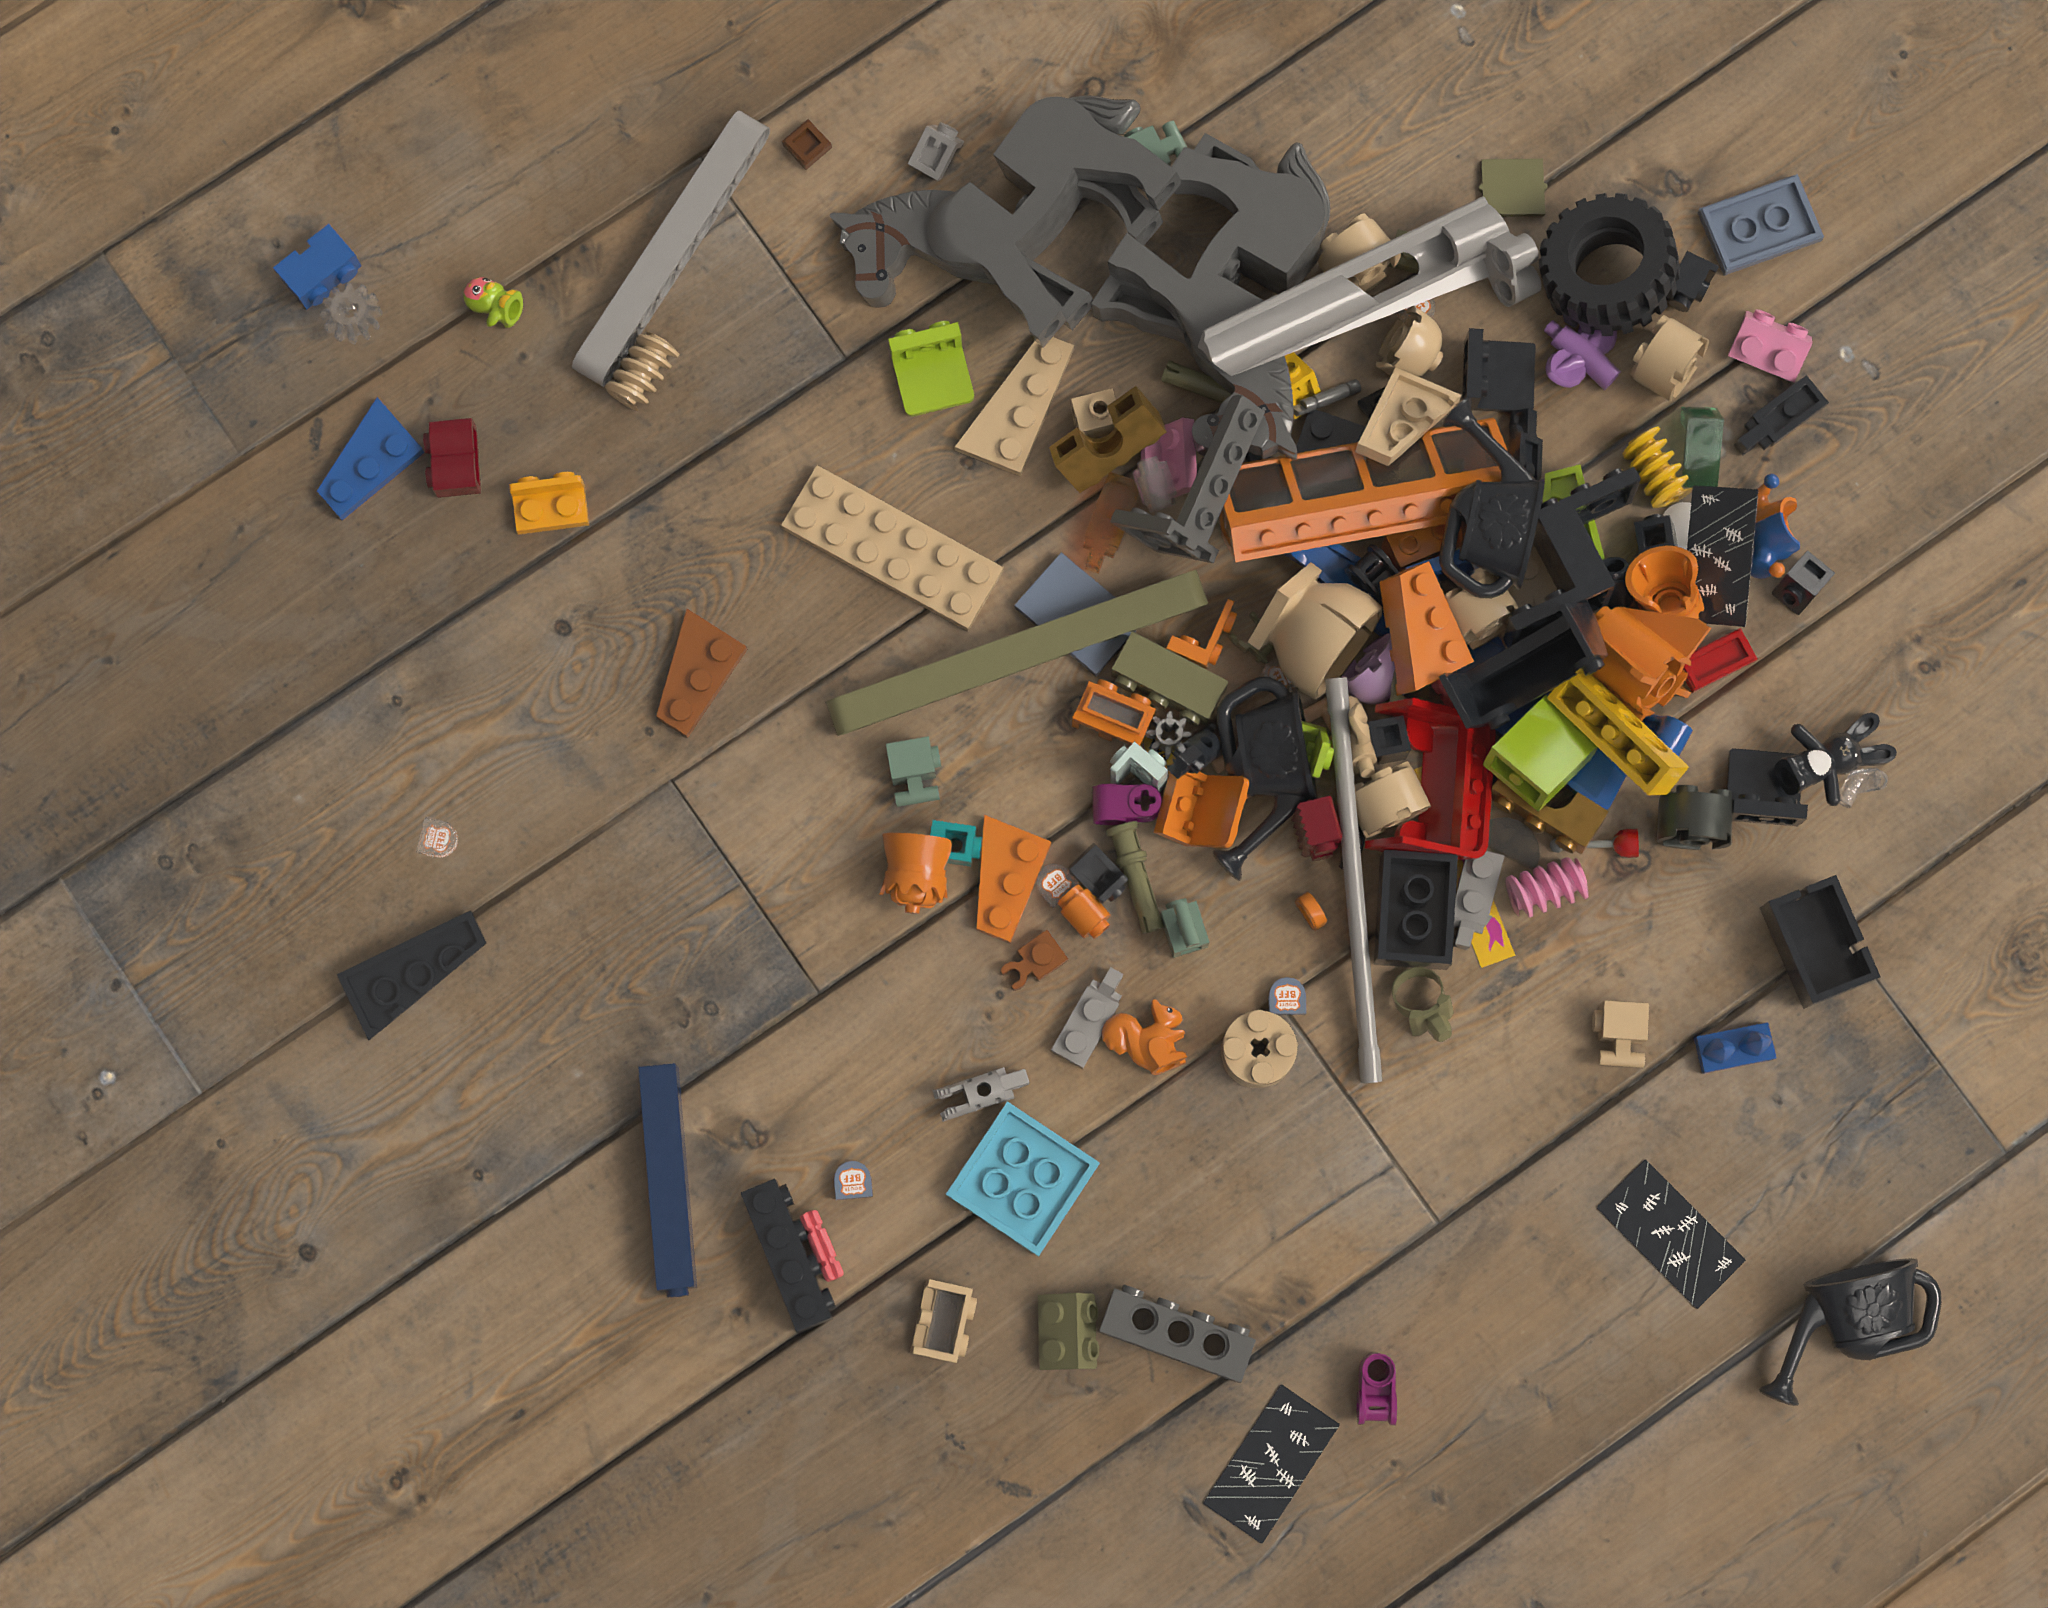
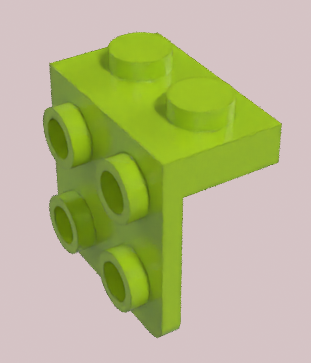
M940 321L930 325L929 329L915 332L913 329H907L896 333L893 338L888 339L905 413L908 416L913 417L971 403L974 400V391L962 348V337L958 322L950 324L949 321Z

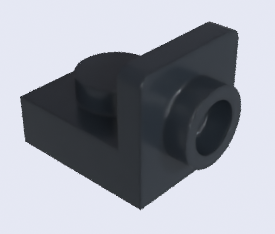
M1807 550L1774 588L1772 595L1795 614L1800 615L1833 577L1835 572Z

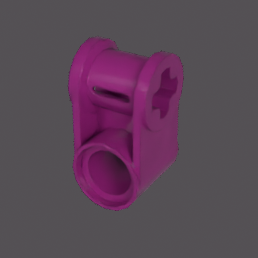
M1100 784L1092 787L1094 824L1119 825L1133 821L1147 823L1154 821L1158 817L1161 807V796L1158 790L1151 785ZM1143 796H1149L1150 802L1155 803L1149 805L1148 811H1142L1141 805L1136 804L1142 802Z
M1376 1352L1369 1353L1360 1362L1359 1390L1357 1392L1356 1405L1358 1425H1364L1365 1421H1388L1389 1425H1396V1368L1392 1359L1387 1355ZM1381 1359L1386 1364L1387 1372L1384 1378L1374 1381L1368 1375V1365L1373 1360ZM1370 1406L1385 1407L1384 1409H1369Z

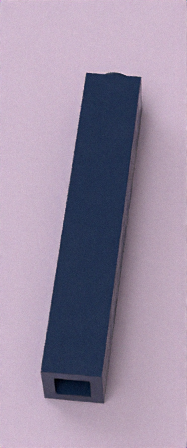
M676 1063L638 1067L656 1288L660 1292L666 1291L667 1298L689 1296L688 1289L697 1288L679 1067Z

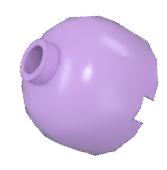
M1389 633L1379 637L1363 650L1366 655L1358 663L1354 659L1342 674L1341 678L1347 677L1348 693L1358 698L1359 702L1381 704L1390 699L1395 665L1391 661L1389 650H1392Z

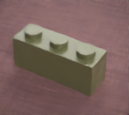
M1133 631L1111 672V677L1116 679L1115 684L1120 688L1132 693L1136 689L1148 695L1147 698L1152 701L1151 704L1161 709H1166L1169 706L1180 712L1179 717L1181 719L1185 718L1187 723L1198 726L1199 722L1205 726L1208 725L1229 682Z

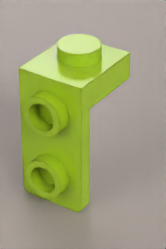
M1302 721L1311 774L1313 777L1320 778L1322 769L1328 770L1334 754V749L1331 748L1332 740L1328 738L1326 727Z

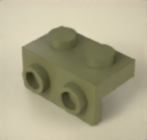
M1064 1293L1038 1295L1040 1370L1097 1368L1099 1344L1096 1340L1098 1307L1095 1303L1094 1294Z

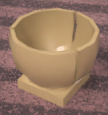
M1310 562L1277 590L1248 643L1258 650L1268 643L1273 645L1282 674L1295 687H1298L1299 691L1313 699H1317L1326 692L1325 679L1340 678L1359 654L1382 616V606L1369 594L1348 583H1318L1317 579L1322 570Z

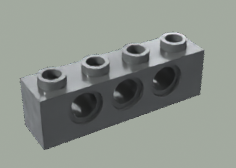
M1123 1285L1121 1291L1114 1288L1099 1333L1231 1381L1242 1382L1256 1339L1248 1337L1249 1329L1229 1323L1228 1328L1225 1329L1214 1325L1215 1317L1194 1310L1192 1316L1178 1312L1180 1305L1159 1297L1156 1304L1142 1299L1144 1292L1127 1285ZM1146 1309L1151 1312L1154 1322L1150 1329L1139 1330L1134 1326L1132 1316L1135 1311ZM1182 1322L1187 1326L1189 1335L1185 1342L1175 1343L1170 1340L1168 1327L1171 1323ZM1214 1334L1223 1340L1224 1349L1220 1355L1211 1356L1205 1352L1203 1341L1206 1336Z

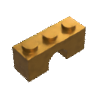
M1137 386L1107 406L1115 426L1109 435L1094 439L1086 436L1077 427L1049 447L1055 467L1079 493L1098 484L1108 473L1118 466L1125 465L1134 455L1145 447L1155 444L1161 436L1167 433L1160 413Z
M1499 778L1492 787L1493 804L1508 814L1514 811L1525 818L1524 824L1540 834L1544 831L1554 838H1557L1555 843L1560 848L1572 854L1574 851L1581 855L1583 854L1609 812L1579 792L1563 808L1554 809L1545 805L1538 812Z

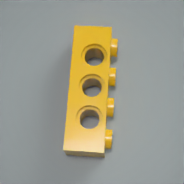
M1584 672L1576 675L1554 688L1547 697L1647 795H1667L1688 770L1689 766L1592 674L1585 676Z

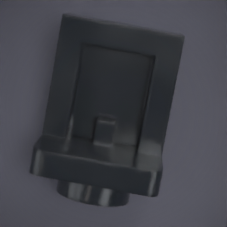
M1095 843L1089 846L1067 867L1101 904L1107 899L1112 902L1126 888L1124 883L1128 878Z

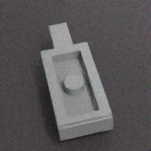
M1486 851L1480 858L1464 860L1456 891L1454 927H1457L1458 931L1453 947L1468 950L1474 932L1483 933L1490 914L1504 855Z
M1110 967L1102 983L1093 979L1090 986L1086 987L1053 1045L1052 1052L1076 1066L1084 1068L1102 1037L1103 1025L1115 1014L1119 1007L1118 1003L1122 995L1115 992L1123 977L1121 972Z

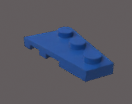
M377 397L317 492L338 517L344 520L425 452Z

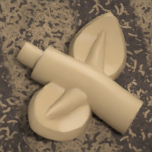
M1349 696L1350 710L1348 718L1353 773L1355 776L1360 772L1361 777L1369 778L1375 774L1373 765L1376 763L1377 757L1371 743L1369 725L1367 724L1368 718L1358 698Z

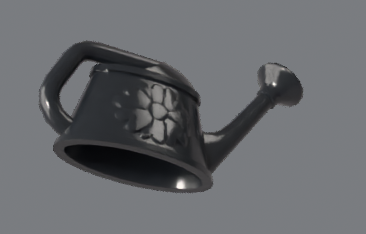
M1467 396L1449 411L1441 424L1443 427L1456 426L1463 431H1467L1499 466L1501 481L1482 482V480H1476L1466 485L1456 494L1449 507L1439 553V564L1443 574L1469 594L1478 598L1492 599L1503 595L1512 585L1518 590L1522 587L1538 523L1545 478L1535 480L1477 422L1471 411L1472 399L1470 396ZM1460 527L1463 536L1458 559L1461 561L1466 560L1499 577L1494 583L1482 584L1455 565L1454 553Z
M1257 677L1247 681L1227 694L1221 700L1217 709V725L1224 769L1227 775L1247 778L1249 780L1247 791L1249 796H1255V794L1274 796L1275 799L1270 814L1238 846L1227 851H1213L1215 859L1237 881L1242 879V865L1248 858L1247 856L1295 813L1299 803L1306 802L1309 799H1317L1316 779L1311 774L1302 721L1306 722L1299 689L1296 687L1292 689V692H1289L1281 681L1271 677ZM1260 691L1272 693L1277 699L1244 714H1236L1239 742L1236 750L1231 720L1233 708Z
M1905 1258L1856 1266L1805 1282L1803 1286L1809 1294L1805 1299L1780 1373L1777 1374L1776 1379L1772 1383L1760 1387L1759 1392L1791 1406L1799 1405L1798 1399L1793 1393V1377L1809 1338L1821 1325H1826L1833 1339L1832 1344L1834 1348H1837L1847 1357L1857 1360L1881 1358L1917 1349L1928 1344L1936 1333L1942 1304L1941 1290L1937 1281L1929 1273L1916 1269L1918 1267L1917 1259ZM1915 1284H1918L1926 1293V1306L1922 1327L1915 1334L1895 1338L1915 1330V1323L1913 1322Z

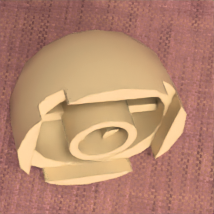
M1412 306L1405 311V313L1410 315L1405 322L1398 319L1394 323L1378 353L1384 359L1383 362H1376V366L1390 376L1395 367L1420 377L1428 369L1434 371L1443 358V352L1440 351L1442 333L1439 326L1425 312Z

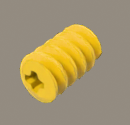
M1659 426L1653 427L1632 439L1622 453L1624 459H1634L1629 465L1630 468L1635 467L1637 472L1641 471L1639 473L1641 478L1639 484L1648 483L1643 490L1645 495H1656L1651 501L1653 508L1672 505L1692 492V488H1682V485L1689 479L1687 475L1675 476V473L1682 465L1680 463L1668 464V461L1675 454L1674 451L1663 453L1661 451L1662 447L1667 443V439L1655 440L1653 438L1660 431Z

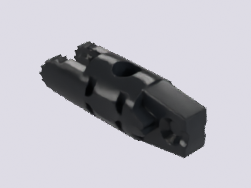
M1213 723L1208 724L1176 748L1173 752L1176 755L1175 763L1170 765L1168 771L1177 779L1186 773L1197 774L1222 755L1221 743L1214 734L1217 726Z

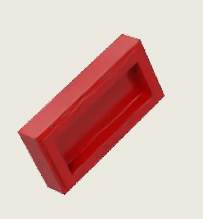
M1739 628L1695 650L1689 658L1691 666L1685 664L1683 668L1688 673L1685 681L1691 692L1694 693L1756 662L1758 658L1742 629Z

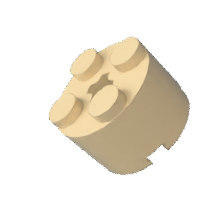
M1364 213L1360 214L1351 221L1349 227L1339 235L1332 233L1323 240L1320 245L1323 252L1319 258L1318 265L1323 272H1326L1391 240L1374 219H1370ZM1401 253L1348 278V280L1367 293L1387 277L1383 270L1390 263L1395 267L1400 260Z
M1663 315L1652 332L1655 337L1648 345L1644 342L1637 350L1633 361L1636 363L1630 372V376L1666 400L1672 401V398H1676L1693 376L1697 369V366H1695L1697 362L1696 355L1704 356L1709 340L1677 320Z
M1485 570L1473 577V579L1482 584L1494 583L1499 578ZM1457 588L1445 594V598L1466 645L1469 644L1472 650L1486 644L1504 632L1507 628L1504 621L1510 616L1512 617L1511 613L1519 608L1508 590L1503 595L1492 599L1478 598L1469 594L1464 589L1459 592Z
M1408 761L1394 768L1387 767L1371 775L1372 780L1367 783L1361 782L1355 785L1358 824L1365 838L1381 834L1387 828L1408 821L1431 807Z
M1255 1010L1241 1015L1229 1026L1222 1040L1221 1057L1226 1072L1234 1081L1245 1087L1265 1088L1280 1082L1290 1071L1296 1059L1298 1043L1292 1028L1283 1018L1272 1012ZM1253 1042L1256 1045L1261 1042L1266 1045L1264 1052L1268 1056L1265 1057L1260 1054L1254 1057L1251 1054L1253 1051L1251 1043Z

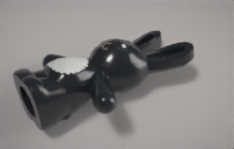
M1872 712L1859 717L1844 733L1831 735L1823 744L1802 724H1794L1791 728V734L1807 750L1796 755L1783 757L1776 763L1774 772L1777 779L1781 782L1784 792L1787 795H1796L1811 785L1823 781L1827 804L1837 806L1841 800L1837 774L1846 775L1856 770L1859 766L1885 765L1896 758V749L1888 744L1865 748L1860 747L1859 742L1869 736L1879 726V716Z

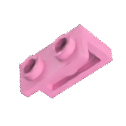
M1756 309L1754 313L1746 311L1728 356L1795 383L1812 346V337L1807 335L1808 330L1794 323H1788L1787 327L1774 322L1775 317L1759 309Z

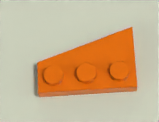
M984 815L977 931L1011 944L1051 847V841Z

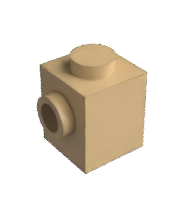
M1113 388L1071 399V412L1075 427H1078L1086 436L1090 438L1106 436L1115 428L1107 408L1109 404L1116 400Z

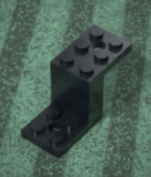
M1635 467L1625 471L1622 468L1615 469L1602 478L1603 481L1593 486L1589 483L1582 484L1570 492L1571 496L1560 501L1557 498H1552L1541 504L1533 544L1557 590L1544 598L1545 602L1534 607L1531 604H1526L1511 613L1512 617L1509 618L1503 637L1507 648L1563 616L1559 608L1563 603H1586L1590 605L1594 613L1608 605L1615 588V583L1584 525L1632 503L1641 480Z

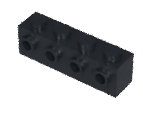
M774 1178L741 1192L796 1332L802 1333L833 1320L831 1310L836 1309V1305L829 1288L822 1290L816 1276L822 1274L815 1254L808 1255L802 1241L807 1240L808 1236L801 1219L793 1220L789 1206L794 1205L787 1185L780 1186Z

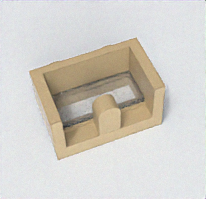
M931 1279L925 1280L910 1354L951 1363H957L958 1356L965 1357L969 1341V1335L963 1334L966 1319L973 1320L977 1304V1298L971 1297L973 1289Z

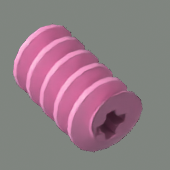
M1568 857L1561 859L1560 867L1554 861L1547 864V872L1541 866L1535 867L1533 877L1528 871H1522L1519 881L1513 875L1506 877L1505 881L1511 905L1517 916H1519V910L1523 909L1529 918L1533 917L1534 905H1537L1542 913L1547 912V901L1549 900L1558 909L1561 907V896H1565L1568 902L1573 904L1575 903L1574 892L1576 891L1580 893L1584 900L1588 899L1587 880L1577 858H1574V862Z

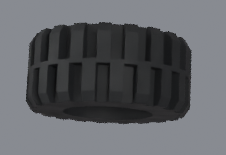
M1606 193L1596 194L1595 200L1587 202L1586 198L1575 202L1576 208L1570 211L1569 208L1564 209L1558 215L1559 223L1552 222L1546 230L1548 239L1545 238L1541 241L1539 249L1541 258L1538 260L1539 270L1547 298L1550 299L1551 306L1556 314L1563 315L1565 323L1572 328L1580 324L1581 331L1591 335L1594 334L1595 330L1601 331L1602 336H1613V331L1622 330L1624 335L1634 332L1633 326L1637 324L1645 327L1653 321L1652 314L1656 312L1660 315L1668 307L1666 298L1672 299L1677 290L1676 281L1680 279L1679 256L1672 228L1668 221L1663 220L1662 213L1655 206H1651L1648 209L1646 200L1634 197L1633 201L1628 199V195L1624 193H1615V197L1608 198ZM1619 244L1629 246L1643 255L1640 265L1633 274L1615 284H1591L1576 274L1580 263L1588 254L1606 245Z

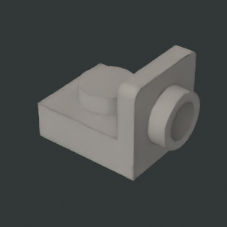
M942 122L938 126H926L908 164L939 181L942 179L956 150L962 147L964 141L956 137L959 133L956 129Z

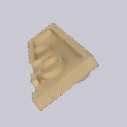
M1395 367L1358 442L1355 452L1389 466L1459 403L1462 395Z

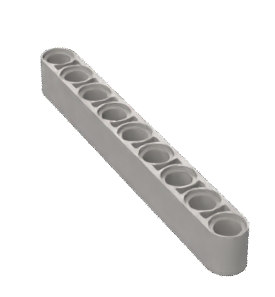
M740 110L732 116L573 360L572 369L603 387L607 382L611 381L614 371L621 366V360L626 358L629 348L634 346L637 336L643 332L762 150L770 134L769 127Z

